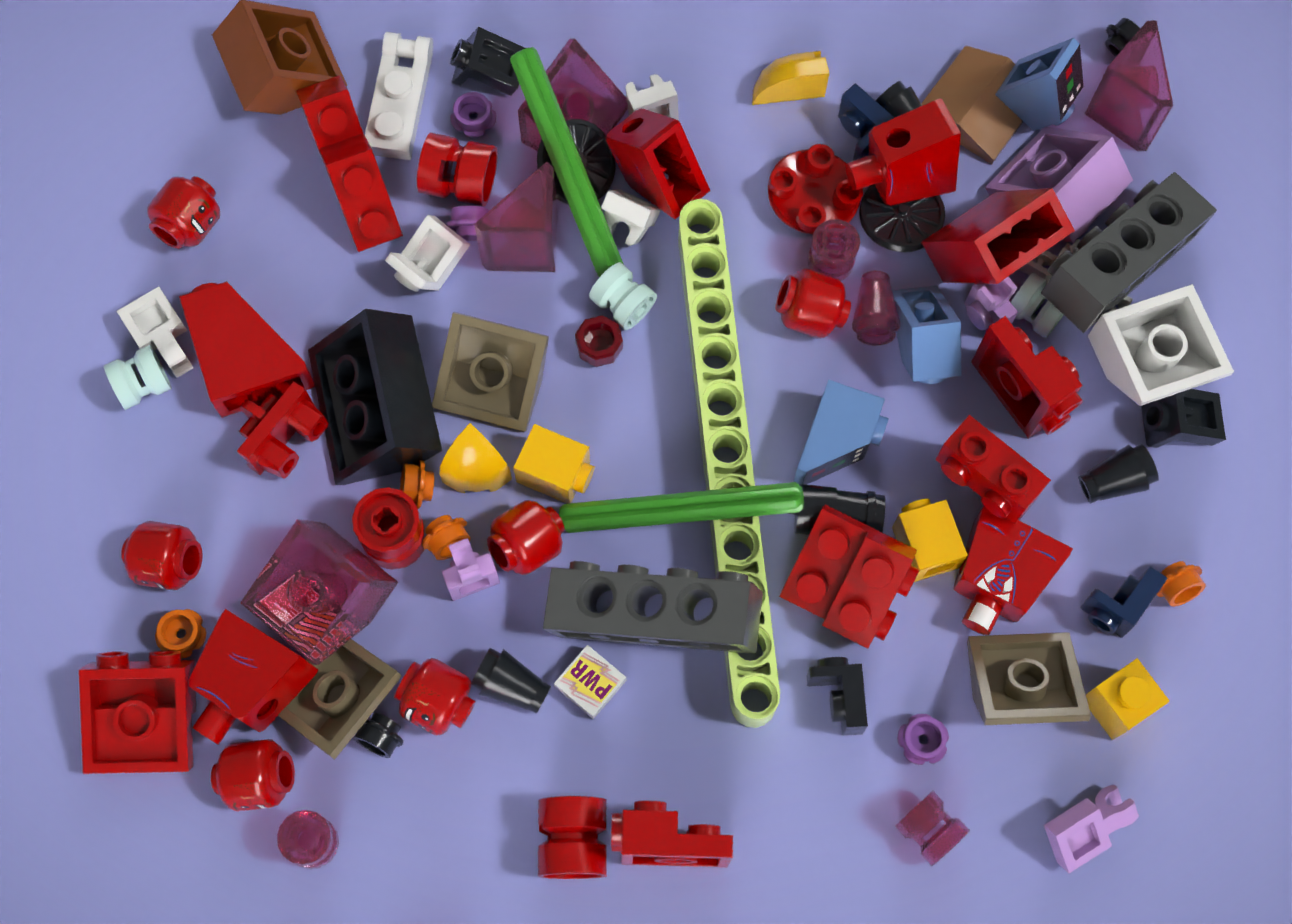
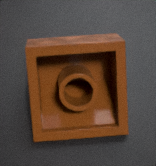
M239 0L212 34L244 111L285 114L302 107L296 90L338 75L341 76L347 87L343 74L313 11Z

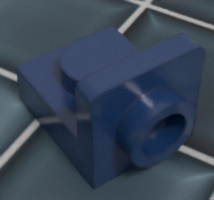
M856 83L842 94L838 114L844 129L851 136L862 138L856 144L853 161L869 156V132L871 129L894 118Z
M1150 566L1138 579L1130 574L1113 599L1099 589H1095L1080 608L1089 614L1088 620L1102 632L1110 635L1116 633L1120 637H1124L1139 621L1168 578Z

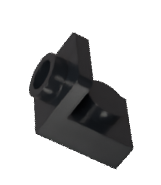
M478 26L466 41L460 39L453 51L450 64L456 68L452 83L462 86L468 78H472L511 96L518 89L519 81L510 58L516 52L525 49V47Z
M1189 389L1141 406L1146 445L1148 447L1158 448L1174 440L1213 446L1226 440L1219 393Z
M846 657L819 659L817 666L810 667L807 672V686L837 685L838 690L830 691L832 722H841L842 736L863 734L868 727L862 664H848V658Z

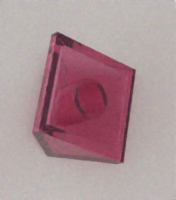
M1157 20L1146 21L1110 63L1085 112V115L1136 151L1148 150L1173 107Z
M575 38L569 39L546 70V74L565 121L570 119L589 121L599 127L607 136V133L618 124L628 109L626 96ZM525 99L518 109L521 142L538 152L542 138Z
M548 162L543 164L474 224L481 262L488 271H556L557 201L554 168Z

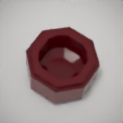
M603 315L584 319L575 333V342L580 359L595 367L614 363L623 349V339L619 324Z

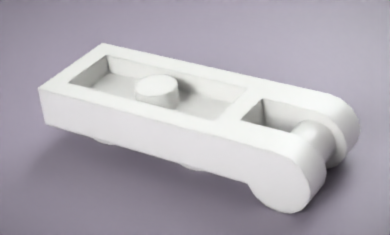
M386 32L384 34L382 58L365 131V137L372 148L374 156L411 161L432 61V38L417 36L416 40L402 39L400 33ZM400 57L414 59L412 68L398 66Z

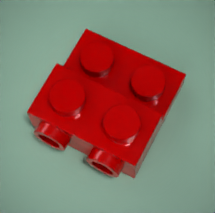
M1006 316L988 327L971 363L1028 439L1041 430L1046 435L1057 431L1071 419L1069 413L1083 402L1078 394L1083 385L1079 381L1076 367L1067 357L1060 356L1052 345L1035 355L1027 334L1019 327L1014 328Z
M971 415L947 439L935 459L941 464L943 473L951 481L960 486L970 487L982 497L981 502L989 512L1001 519L1007 517L1014 524L1024 516L1051 481V479Z
M825 504L779 597L823 618L822 626L868 649L874 637L882 641L885 640L897 616V613L889 610L896 593L906 597L920 569L911 565L917 550Z
M164 650L149 653V661H129L128 652L113 651L96 654V662H90L79 669L83 774L189 772L193 768L192 715L197 711L196 691L188 687V680L195 668V660H181L180 651Z
M635 801L634 810L612 813L611 851L622 852V865L727 868L733 858V835H721V826L706 824L688 825L686 834H678V811H667L666 802Z

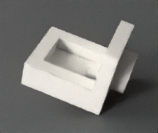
M427 215L402 253L390 252L385 261L397 270L394 277L410 290L418 292L420 289L439 291L471 244L437 217Z

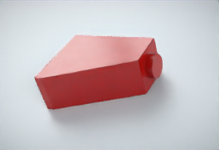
M227 281L220 284H202L194 288L191 293L179 296L210 401L221 418L241 412L240 406L246 399L258 406L269 393L280 399L293 382H296L306 390L315 387L313 378L304 360Z

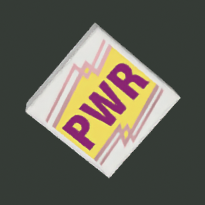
M587 645L555 681L554 687L594 719L627 681V677Z

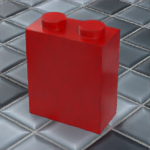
M1053 188L1002 191L993 193L921 243L943 283L998 284L1075 230Z

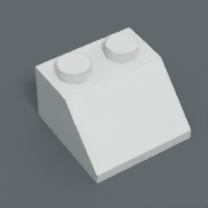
M1193 284L1104 313L1088 334V338L1106 378L1139 406L1225 378L1234 373Z

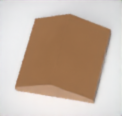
M965 46L921 104L923 106L942 98L961 132L960 145L992 165L1023 123L995 95L1015 63L1009 57Z

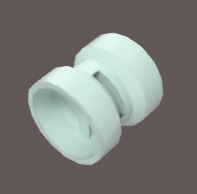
M619 262L612 265L599 277L589 293V299L599 308H610V311L613 313V320L624 330H629L638 324L650 311L657 299V294L647 285L633 282V273Z
M1033 272L1018 290L1011 304L1018 311L1015 318L1017 320L1026 319L1032 323L1033 331L1046 339L1064 314L1049 300L1039 314H1035L1046 299L1041 294V291L1046 286V280Z
M151 345L137 350L134 358L127 361L117 359L104 365L107 378L125 410L138 405L143 396L150 393L160 395L172 389L164 368ZM135 366H137V369H138V371H139V373H140V375H141V377H142V379H143V381H144V383H145L146 386L143 385V383H142V381H141V379H140V377H139V375H138V373H137V371H136V369H135Z

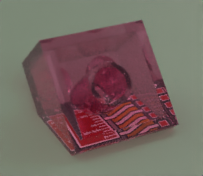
M297 519L240 603L312 664L319 665L372 622L399 582L326 523Z

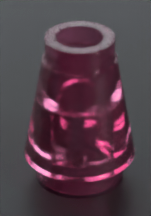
M869 271L861 277L852 329L857 333V339L863 344L871 346L885 345L895 339L896 332L900 328V320L890 284V276L883 271Z

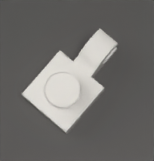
M159 286L116 311L139 348L142 349L148 345H151L153 350L158 348L176 378L194 368L175 339L186 332L187 329Z

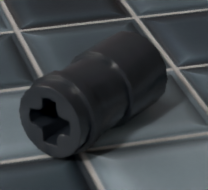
M799 484L804 494L803 510L796 513H786L795 515L794 533L810 534L825 504L883 532L886 500L885 495L875 494L874 491L861 493L837 490L836 487Z

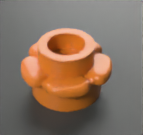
M419 460L418 465L403 464L399 490H402L412 498L419 509L422 501H431L434 489V472L425 471V462L423 460Z
M450 515L436 518L425 529L427 535L422 542L423 548L431 551L437 560L451 558L452 554L448 545L466 538L469 539V542L471 540V537L464 528L467 522L460 517L452 519Z
M1184 561L1169 565L1160 572L1168 579L1157 595L1165 597L1172 607L1180 606L1193 600L1206 587V584L1200 577L1202 569L1199 566L1186 565Z
M190 609L172 610L166 613L159 620L155 633V640L159 649L162 651H180L181 659L191 656L192 651L200 649L206 640L207 632L202 627V617ZM184 629L186 631L185 636L178 638L177 632Z

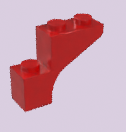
M338 75L296 90L358 252L402 237L401 228L372 148L363 133L350 94L341 76Z

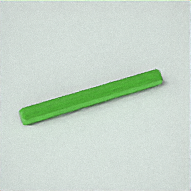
M534 47L525 48L513 54L510 62L596 273L600 277L612 265L619 262L623 264V261L539 54Z
M789 482L568 503L560 507L559 516L563 521L565 531L568 533L763 516L802 511L804 507V494L802 487L798 483Z

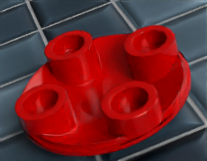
M815 144L809 149L793 152L781 159L771 172L767 190L772 209L785 224L803 233L821 235L835 232L846 226L853 219L863 196V188L854 191L847 178L846 162L836 156L829 146Z

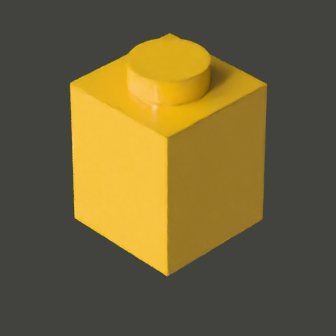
M534 424L513 469L517 483L568 504L572 502L576 492L585 493L592 479L595 466L590 465L589 446Z
M925 498L902 507V513L898 514L892 530L896 540L917 550L911 565L920 570L914 582L959 569L968 555L947 499L931 504L930 499Z
M1138 658L1086 694L1090 711L1112 740L1129 731L1170 702Z

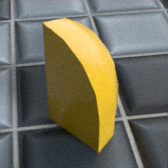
M821 51L794 53L775 59L761 71L753 87L752 105L825 97L830 74L826 58L821 57Z
M471 423L455 439L440 465L439 474L442 483L460 493H465V491L480 492L488 489L490 492H493L512 480L510 469L505 460Z

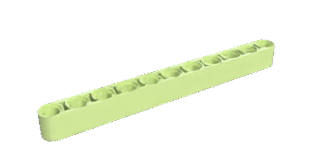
M696 199L684 205L680 212L678 245L706 490L755 486L723 217L715 203L706 199ZM696 224H703L709 227L710 231L700 234L691 231L690 227ZM706 267L714 270L716 275L702 278L696 275L694 271L698 268ZM706 311H713L719 314L722 319L715 323H707L701 320L699 315ZM710 356H719L728 364L723 368L714 369L707 366L703 360ZM716 401H724L730 404L733 411L727 415H717L708 406ZM721 447H730L738 453L739 458L734 462L725 463L718 460L713 452ZM759 516L709 520L716 577L717 572L721 571L742 573L748 576V581L752 582L763 592L757 641L762 648L763 655L751 661L741 658L737 652L724 651L732 714L740 724L746 727L757 728L764 726L772 719L780 703L779 679ZM730 542H742L750 549L751 555L746 559L735 560L725 553L724 547ZM758 689L767 696L769 707L761 712H752L742 704L741 694L746 690Z

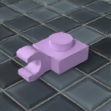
M1009 276L998 284L972 285L964 305L966 306L969 319L978 329L987 331L991 324L1004 316L1008 318L1011 324L1013 323L1018 311L1009 300L1017 290V286Z
M468 538L448 545L454 560L450 562V568L441 572L453 601L500 584L490 552L479 556L477 552H473Z
M1110 785L1098 792L1095 797V804L1086 798L1046 823L1044 827L1057 863L1065 871L1071 873L1112 847L1108 835L1119 828L1131 825L1138 819L1139 815L1135 802L1131 798L1122 802L1118 787Z

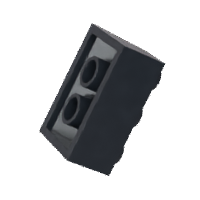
M364 309L308 349L320 412L329 423L324 432L335 485H346L402 472L403 464L418 465L419 460L425 462L442 451L412 315Z

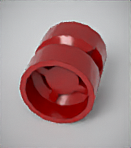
M430 132L424 141L417 171L418 192L441 198H447L450 193H455L457 201L485 207L490 198L495 180L498 157L497 147L469 141L463 147L460 146L458 139L455 137ZM453 161H454V162H457L456 168H455V174H454V175H451L452 166H453Z
M390 487L375 489L362 497L355 507L352 522L353 530L369 559L379 567L390 570L405 568L416 562L424 552L422 542L426 536V528L412 498L402 490Z
M559 796L539 799V831L547 836V840L538 846V877L548 879H593L607 877V845L598 840V834L606 830L607 825L606 799L590 796Z

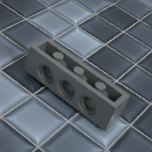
M1173 172L1160 184L1154 180L1150 181L1136 195L1133 200L1135 204L1132 207L1126 202L1122 204L1106 221L1105 224L1108 227L1102 230L1095 226L1078 243L1077 248L1079 250L1075 254L1066 250L1048 268L1047 272L1052 275V278L1041 291V294L1083 333L1094 325L1102 314L1109 312L1192 241L1217 211L1213 205L1176 172Z
M582 561L570 562L569 569L551 568L543 629L560 638L756 654L763 592L752 582L748 581V576L745 574L721 571L717 572L716 579L698 578V572L693 570L668 568L666 576L648 574L649 569L636 565H618L617 572L600 571V566L597 564ZM612 590L613 600L611 605L605 611L598 613L596 609L598 598L604 592ZM661 594L662 606L656 614L646 617V602L650 597ZM704 598H712L713 608L709 616L703 620L695 621L694 609L697 603Z

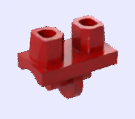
M293 382L280 399L269 393L259 406L248 399L242 403L240 410L249 419L238 431L246 440L238 448L237 452L248 462V467L259 475L266 470L285 479L295 468L299 460L297 453L286 446V443L295 432L313 442L321 436L329 423L325 416L316 408L306 389Z

